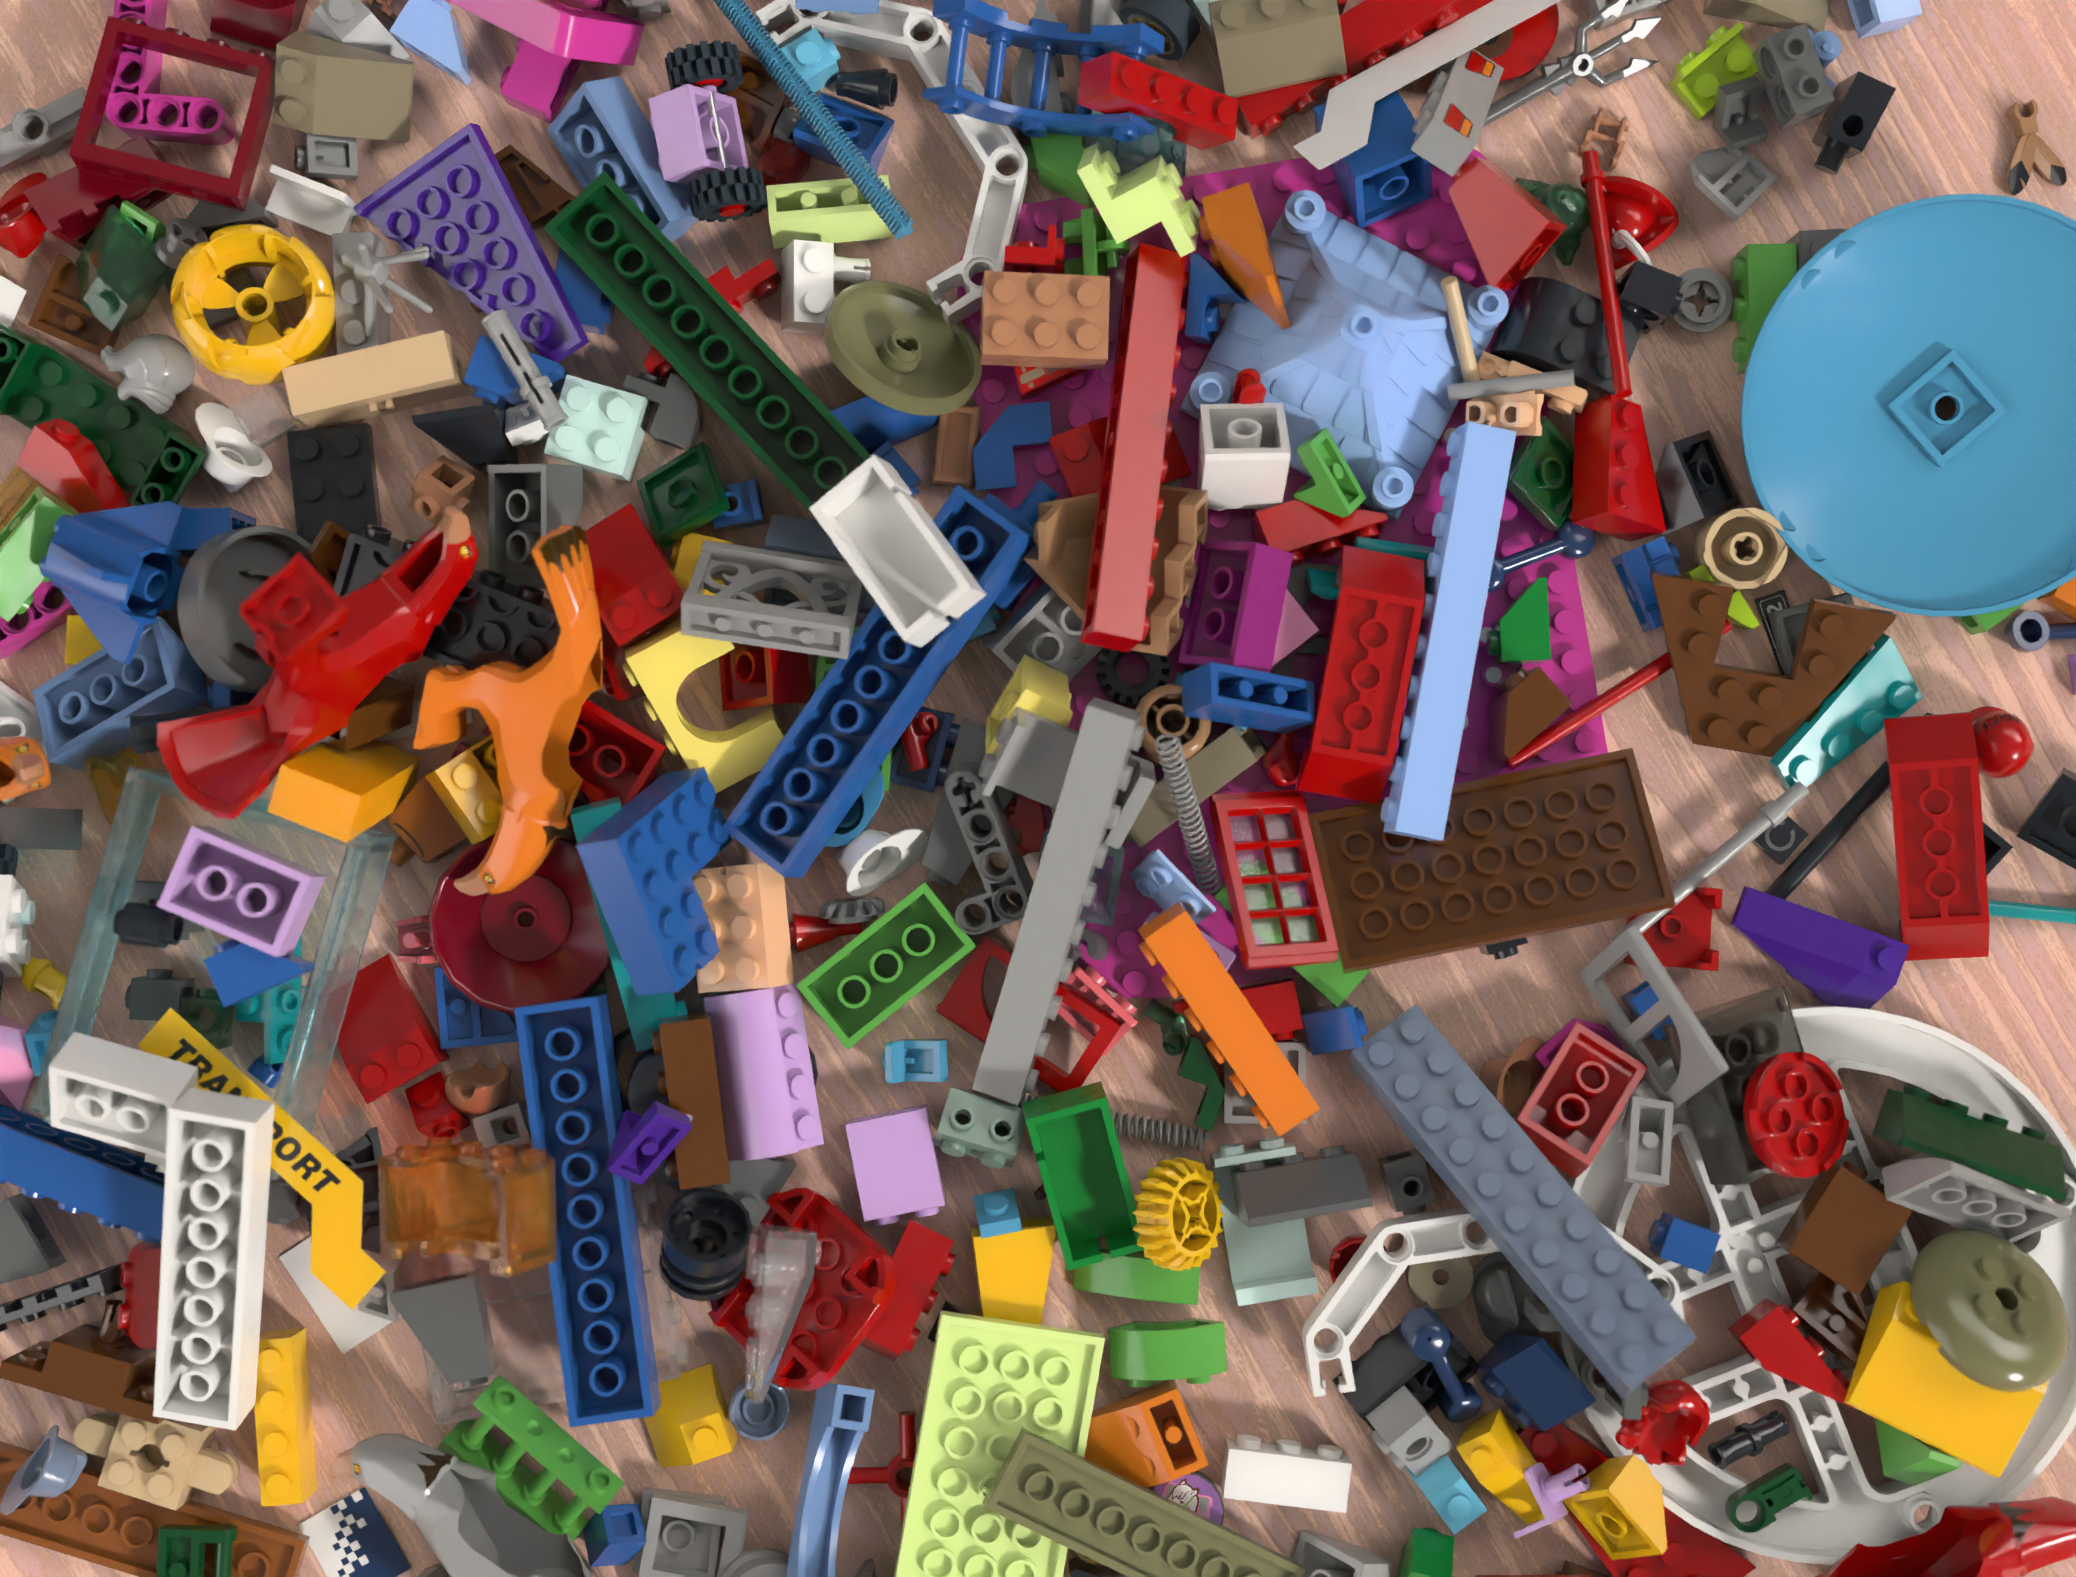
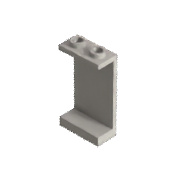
M1017 706L1011 719L1004 718L1000 724L995 739L999 743L994 753H986L980 764L978 776L982 777V794L990 797L995 786L998 785L1056 809L1079 732ZM1130 754L1127 765L1133 767L1130 782L1126 791L1119 789L1115 801L1116 805L1121 806L1114 830L1107 829L1104 837V844L1118 850L1156 783L1154 763Z

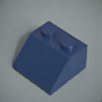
M1505 1333L1474 1366L1483 1377L1481 1380L1483 1387L1492 1396L1498 1399L1501 1398L1510 1408L1507 1411L1509 1417L1523 1429L1530 1428L1545 1432L1588 1408L1596 1400L1542 1337Z

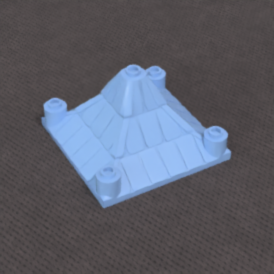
M1309 190L1293 192L1287 200L1285 208L1268 239L1291 327L1282 329L1240 292L1247 302L1234 304L1198 375L1192 382L1180 410L1200 420V404H1230L1233 399L1237 374L1244 369H1255L1260 375V382L1264 384L1266 389L1263 403H1284L1291 451L1289 467L1312 478L1311 474L1303 467L1301 457L1296 449L1311 435L1327 427L1367 497L1361 504L1375 512L1386 513L1387 517L1395 522L1405 504L1412 497L1414 486L1459 400L1449 401L1448 384L1464 382L1440 283L1442 279L1452 275L1335 216V214L1326 210L1324 201L1317 193ZM1457 278L1476 363H1478L1498 324L1507 315L1509 308L1508 298L1501 289L1493 288L1491 285L1475 288Z

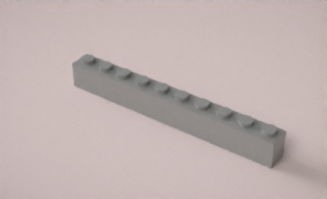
M1096 697L1087 705L974 1079L973 1090L1019 1105L1025 1092L1033 1093L1040 1072L1033 1069L1036 1057H1044L1051 1034L1044 1031L1048 1019H1056L1062 1002V997L1056 995L1060 981L1067 982L1074 963V959L1068 958L1071 944L1078 946L1086 922L1079 920L1083 906H1091L1096 892L1097 883L1091 882L1095 867L1102 869L1109 850V845L1103 843L1106 830H1114L1121 811V806L1115 804L1119 789L1126 791L1133 772V767L1127 765L1131 750L1138 752L1144 737L1146 727L1139 725L1143 714L1141 712Z

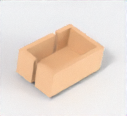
M767 863L700 869L691 878L697 893L701 897L704 911L711 929L716 935L717 944L720 952L702 969L696 970L698 993L763 989L793 984L794 974L784 877Z

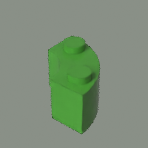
M1199 1318L1168 1322L1135 1321L1108 1329L1111 1378L1128 1380L1130 1387L1151 1386L1154 1380L1186 1379V1382L1190 1384H1203L1211 1381V1375L1227 1371L1224 1322Z

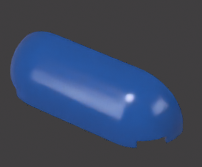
M869 396L830 411L870 454L875 452L886 441H889L892 446L930 431L939 422V415L921 416L901 412L883 405Z

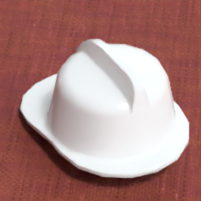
M212 402L203 403L195 410V421L205 439L203 449L207 453L202 461V465L212 477L219 480L228 492H238L255 476L263 477L269 475L273 469L272 462L241 417L229 408Z
M918 828L905 829L893 835L885 831L873 829L862 831L836 854L838 863L848 875L846 890L851 896L860 897L870 893L885 881L905 871L922 857L929 837L924 830Z

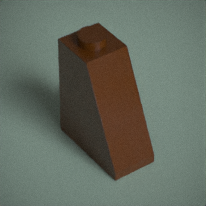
M385 676L356 706L349 717L348 725L320 741L347 751L411 724L414 686Z

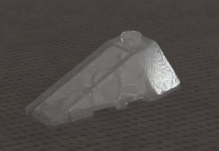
M751 1223L752 1232L746 1258L745 1279H751L754 1289L749 1302L745 1303V1317H748V1325L753 1329V1337H748L745 1345V1397L754 1403H763L813 1279L814 1266L820 1263L822 1248L821 1241L817 1239V1233L803 1228Z

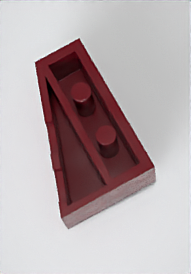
M144 136L130 139L114 149L168 163L159 148ZM77 167L23 191L48 231L82 253L115 232L122 202L127 200L147 212L173 195L164 191L80 171Z

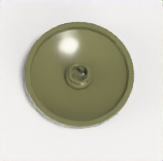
M888 281L856 283L839 293L826 315L824 338L833 361L853 385L883 405L914 415H943L962 407L969 400L980 381L982 374V365H979L980 352L968 329L961 321L949 328L943 319L940 304L935 306L930 296L916 289Z

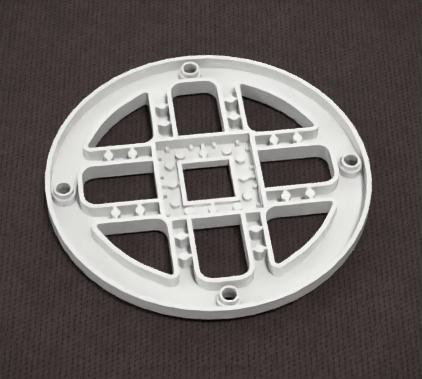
M1834 1005L1797 1006L1756 1013L1707 1031V1034L1730 1068L1673 1111L1672 1138L1676 1133L1678 1134L1711 1220L1710 1229L1721 1236L1707 1274L1659 1256L1651 1259L1672 1274L1677 1280L1681 1300L1729 1283L1741 1316L1745 1315L1764 1298L1769 1299L1778 1306L1785 1303L1790 1308L1793 1305L1775 1261L1776 1258L1789 1254V1252L1776 1245L1775 1242L1809 1189L1758 1208L1723 1121L1722 1107L1730 1095L1747 1088L1752 1074L1767 1058L1784 1052H1805L1824 1061L1838 1079L1837 1071L1839 1068H1850L1885 1075L1930 1093V1096L1942 1104L1944 1099L1968 1106L1970 1107L1967 1114L1969 1116L1981 1119L1983 1112L2008 1120L2007 1129L2020 1133L2022 1127L2025 1126L2048 1134L2047 1143L2062 1148L2066 1195L2064 1201H2058L2056 1204L2069 1208L2072 1217L2026 1236L2022 1243L2017 1246L2039 1263L2056 1286L2068 1318L2069 1346L2061 1368L2048 1381L2043 1399L1999 1478H1995L1962 1461L1958 1469L1918 1485H1910L1898 1480L1878 1486L1869 1485L1835 1400L1765 1370L1755 1363L1747 1353L1681 1379L1690 1384L1708 1404L1710 1409L1709 1424L1768 1400H1783L1819 1492L1813 1495L1811 1501L1804 1497L1774 1514L1777 1521L1755 1533L1742 1532L1727 1518L1725 1504L1732 1493L1753 1481L1740 1477L1726 1469H1719V1466L1714 1465L1713 1462L1686 1444L1687 1454L1684 1464L1681 1466H1672L1666 1463L1650 1465L1646 1463L1642 1455H1636L1637 1458L1649 1466L1651 1474L1662 1486L1663 1505L1692 1526L1723 1542L1753 1553L1791 1562L1834 1565L1857 1543L1865 1546H1883L1925 1533L1940 1522L1944 1509L1948 1506L1988 1505V1503L2010 1502L2030 1486L2053 1460L2076 1425V1150L2058 1122L2033 1092L1997 1061L1975 1046L1942 1029L1908 1017L1858 1007ZM1742 1042L1746 1046L1747 1055L1743 1063L1736 1066L1731 1062L1729 1052L1733 1045ZM1681 1046L1656 1062L1671 1087L1677 1079L1681 1066ZM1643 1076L1632 1096L1659 1100ZM1844 1089L1839 1092L1844 1107V1118L1849 1119V1131L1844 1150L1836 1164L1842 1166L1845 1160L1852 1163L1868 1174L1864 1181L1877 1188L1880 1183L1884 1184L1881 1169L1888 1166L1877 1167L1872 1161ZM1629 1101L1590 1167L1576 1179L1570 1176L1568 1181L1569 1186L1597 1219L1621 1238H1623L1625 1224L1632 1204L1642 1185L1622 1181L1625 1147L1618 1146L1617 1141ZM1921 1152L1893 1164L1916 1158L1936 1157ZM2012 1184L2014 1187L2053 1202L2049 1196ZM1906 1222L1868 1280V1285L1875 1301L1879 1289L1901 1281L1911 1284L1912 1269L1918 1252ZM1651 1279V1283L1660 1292L1662 1288L1661 1279ZM1875 1303L1864 1307L1870 1317ZM1799 1324L1796 1326L1804 1338L1808 1335L1813 1337L1806 1330L1803 1331L1802 1326ZM1556 1331L1558 1347L1563 1362L1596 1399L1591 1406L1583 1410L1586 1417L1615 1458L1632 1455L1633 1449H1625L1623 1446L1618 1445L1615 1439V1434L1621 1428L1620 1423L1623 1418L1605 1400V1381L1600 1384L1593 1383L1592 1371L1596 1366L1568 1332ZM1814 1338L1827 1354L1822 1360L1831 1371L1837 1368L1846 1378L1853 1376L1854 1370ZM1753 1501L1740 1503L1736 1510V1517L1741 1522H1749L1757 1514V1506ZM1921 1505H1929V1511L1925 1519L1915 1523V1510Z

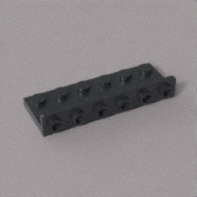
M367 525V528L351 531L333 590L341 597L378 578L383 571L399 559L416 541L405 540L403 542L391 537L392 532L377 525ZM474 570L472 576L456 597L441 625L435 626L423 656L445 665L463 666L467 671L475 670L497 661H510L529 668L556 647L561 628L552 600L543 597L544 592L529 585L517 587L505 582L506 577L495 571L482 570L479 572Z

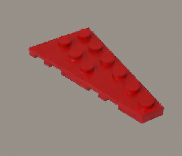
M1562 1423L1555 1425L1545 1432L1530 1428L1523 1429L1521 1427L1515 1430L1535 1461L1544 1464L1550 1477L1571 1468L1575 1464H1580L1586 1473L1572 1479L1573 1482H1577L1610 1459ZM1665 1506L1666 1551L1660 1555L1612 1560L1570 1509L1568 1515L1612 1577H1744L1757 1568L1752 1562L1738 1554L1723 1541L1692 1526Z

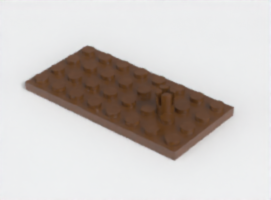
M1633 748L1453 784L1443 841H1428L1383 832L1385 822L1381 821V808L1384 799H1380L1378 804L1366 802L1308 814L1339 948L1338 952L1343 974L1674 908L1676 904Z

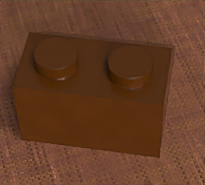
M1540 666L1530 670H1526L1524 667L1517 672L1514 670L1497 685L1501 692L1492 699L1489 757L1493 762L1510 760L1572 705L1571 701Z

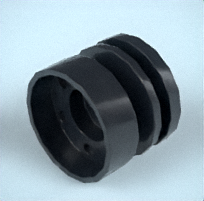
M709 1188L692 1190L678 1197L668 1208L663 1225L659 1267L661 1277L672 1291L683 1298L700 1302L718 1300L731 1293L742 1281L752 1224L750 1214L741 1201L727 1192Z

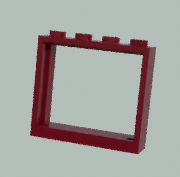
M108 16L69 156L80 171L245 212L275 102L276 60L260 50L249 49L245 52L233 49L230 45L218 39L208 38L206 41L191 38L187 33L176 28L168 27L165 30L149 27L145 22L133 17H124L122 20ZM123 44L257 78L230 178L95 145Z

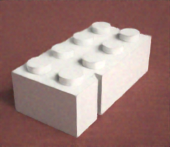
M872 455L809 509L902 639L907 643L923 647L950 625L946 618L948 615L959 618L986 596V593L918 500L910 496L912 492L894 467L880 457Z

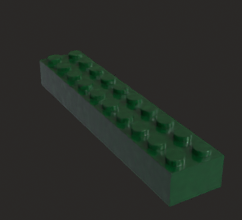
M605 171L602 172L543 228L554 242L818 522L809 508L872 455Z

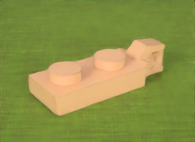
M1483 351L1477 363L1480 380L1543 373L1513 360L1509 362ZM1577 386L1519 392L1525 394H1544L1543 399L1549 401L1547 406L1565 415H1570L1572 411L1581 414L1588 396L1587 390Z

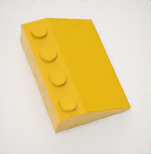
M1901 1281L1880 1288L1844 1403L1995 1478H1999L2043 1399L2048 1381L2028 1391L2004 1392L1988 1388L1969 1379L1955 1369L1936 1350L1941 1345L1933 1336L1928 1325L1921 1326L1913 1305L1911 1284Z

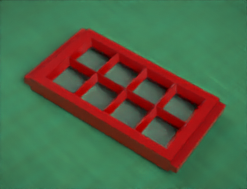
M1300 790L1212 794L1209 796V811L1242 963L1245 964V969L1336 963L1339 960L1337 953L1339 948L1304 796H1301Z

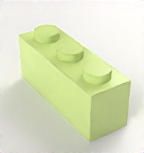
M879 175L878 178H881V182L885 183L884 186L888 187L886 190H890L889 175ZM851 178L766 186L769 223L774 249L785 248L793 240L841 243L895 238L877 212L874 211V208L871 207V204L868 203L853 181H851Z

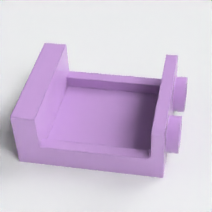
M928 1104L850 1119L846 1122L845 1128L864 1222L875 1220L876 1226L891 1224L899 1221L900 1214L915 1212V1217H926L939 1213V1206L946 1204V1195L943 1192L930 1127L931 1119Z

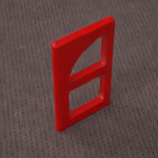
M985 933L946 996L937 1005L936 1012L985 1044L993 1020L984 997L985 970L991 955L1009 966L1013 950L988 933ZM1062 982L1059 983L1056 995L1061 996L1063 1003L1100 1026L1070 1074L1046 1058L1036 1057L1033 1069L1040 1071L1038 1080L1058 1093L1082 1086L1123 1024Z

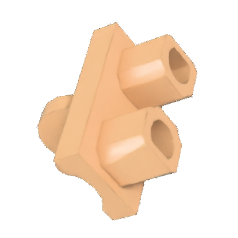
M1510 393L1471 398V401H1468L1466 404L1465 423L1470 421L1515 431L1516 435L1541 436L1540 411L1544 394Z

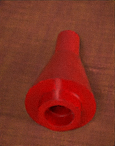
M792 913V921L788 922L791 946H795L796 953L831 941L837 936L854 935L862 932L861 922L831 924L828 922V919Z

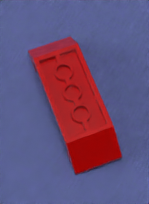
M1343 545L1335 581V587H1339L1317 702L1315 722L1313 724L1309 750L1304 749L1296 789L1378 804L1395 758L1425 601V560Z
M1971 712L1883 719L1886 759L1889 764L1898 884L1900 942L1910 945L1905 961L1989 957L1990 917L1979 764Z

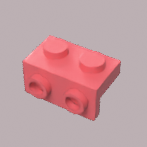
M1077 964L1071 970L1067 982L1062 983L1123 1023L1102 1054L1105 1056L1124 1034L1138 1023L1137 1019L1132 1015L1137 1009L1120 993L1113 998L1102 987L1107 981L1092 966L1089 965L1083 970ZM1061 1002L1058 1014L1090 1043L1100 1026Z

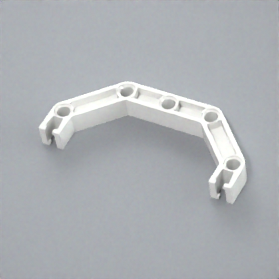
M775 0L755 12L757 20L763 25L762 27L765 28V31H768V34L771 35L770 38L774 39L779 49L816 28L822 39L829 36L835 45L910 61L927 88L945 86L951 36L941 20L933 17V12L930 10L888 0H879L878 14L865 13L854 15L849 12L823 11L814 16H806L802 14L803 9H796L795 0ZM790 21L796 23L781 35H778L776 31L771 32ZM919 32H928L932 35L926 41H917L913 38ZM965 59L962 88L984 96L985 89ZM944 113L983 174L963 260L926 282L928 295L935 306L940 304L943 319L950 328L981 309L982 286L974 284L971 281L972 276L984 271L1005 272V245L1012 246L1028 181V159L1025 151L1008 126L990 123L963 114L951 115ZM1004 164H1012L1018 168V171L1010 176L1002 175L997 170ZM959 286L964 288L966 295L951 306L947 301L942 302L940 299L941 295Z
M1465 1207L1390 1218L1380 1221L1372 1229L1302 1328L1309 1384L1314 1397L1326 1396L1325 1379H1320L1319 1362L1322 1360L1330 1361L1338 1358L1342 1376H1338L1339 1392L1356 1391L1349 1346L1408 1265L1500 1251L1485 1231L1478 1239L1471 1240L1467 1238L1466 1229L1475 1219ZM1603 1225L1649 1280L1653 1278L1661 1279L1662 1288L1660 1293L1685 1322L1680 1288L1672 1274ZM1389 1234H1402L1403 1245L1398 1251L1387 1252L1384 1250L1383 1242ZM1322 1329H1331L1335 1332L1333 1342L1326 1347L1315 1345L1314 1337L1316 1333Z

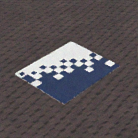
M365 1487L299 1524L302 1534L310 1536L308 1544L327 1577H396L410 1569L409 1563Z

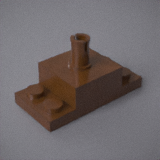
M110 1299L106 1301L100 1327L83 1324L51 1342L40 1341L1 1362L0 1378L157 1425L166 1419L153 1416L155 1378L153 1377L156 1370L157 1348H140L128 1336L124 1335V1329H118L117 1309L118 1305L123 1303L122 1300Z

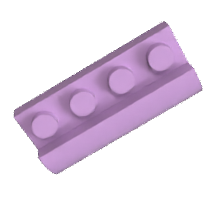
M798 982L772 988L739 991L703 998L705 1012H710L729 1161L756 1160L799 1152L798 1150L824 1144L800 990L796 987Z

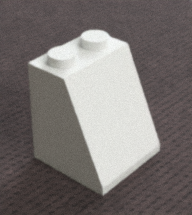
M1284 403L1200 404L1197 489L1208 491V509L1217 511L1251 508L1263 510L1282 504L1291 456Z

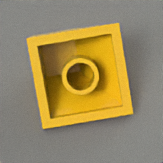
M712 1362L658 1381L661 1405L654 1416L643 1418L660 1468L694 1465L733 1451L738 1441V1436L729 1419L728 1407Z
M1635 1454L1607 1460L1583 1477L1589 1476L1591 1483L1589 1490L1562 1500L1612 1560L1660 1555L1667 1549L1662 1486L1651 1474L1649 1466L1637 1458Z

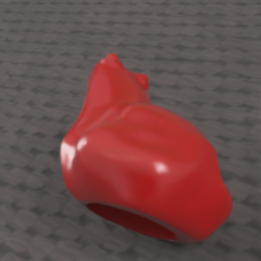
M1297 729L1287 734L1278 733L1275 741L1263 758V766L1271 781L1277 786L1286 787L1298 781L1300 757L1294 748Z

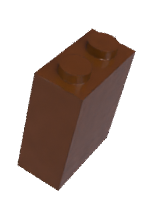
M1845 1160L1842 1166L1835 1163L1828 1171L1819 1173L1775 1244L1841 1287L1859 1296L1912 1211L1886 1200L1884 1184L1880 1183L1877 1188L1864 1181L1868 1174Z

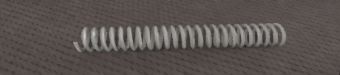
M1163 734L1155 740V746H1157L1156 750L1159 753L1158 757L1161 759L1162 770L1165 772L1164 776L1167 778L1166 783L1168 784V790H1170L1174 809H1176L1175 813L1181 827V833H1183L1184 843L1187 846L1186 849L1190 857V863H1192V869H1194L1193 873L1196 875L1195 879L1199 891L1205 895L1212 894L1220 888L1221 879L1216 862L1214 861L1215 858L1209 838L1207 837L1208 834L1202 814L1200 813L1201 810L1193 783L1191 782L1192 779L1189 775L1179 737L1173 734ZM1162 738H1174L1173 740H1167L1159 744V740ZM1215 878V881L1212 884L1207 886L1201 885V883L1210 882ZM1217 884L1214 890L1208 892L1203 891V889L1211 888Z
M1026 1093L1022 1097L1019 1105L1014 1104V1106L1020 1108L1021 1104L1026 1102ZM1033 1093L1029 1095L1027 1101L1034 1100ZM1110 1110L1114 1127H1116L1118 1121V1135L1122 1134L1126 1123L1125 1135L1127 1137L1130 1136L1134 1124L1133 1137L1136 1139L1142 1125V1140L1146 1139L1150 1127L1149 1140L1152 1142L1158 1128V1143L1162 1142L1166 1130L1165 1143L1168 1145L1174 1131L1173 1145L1175 1147L1178 1145L1182 1133L1181 1146L1185 1148L1190 1134V1150L1194 1148L1198 1135V1151L1202 1150L1205 1137L1210 1139V1132L1207 1129L1204 1130L1203 1134L1200 1127L1194 1132V1128L1190 1126L1186 1131L1184 1124L1178 1129L1176 1122L1170 1128L1168 1121L1162 1126L1160 1119L1154 1125L1153 1118H1150L1146 1123L1144 1116L1138 1122L1136 1114L1132 1116L1130 1121L1129 1113H1126L1122 1119L1120 1111L1116 1113L1114 1118V1111Z

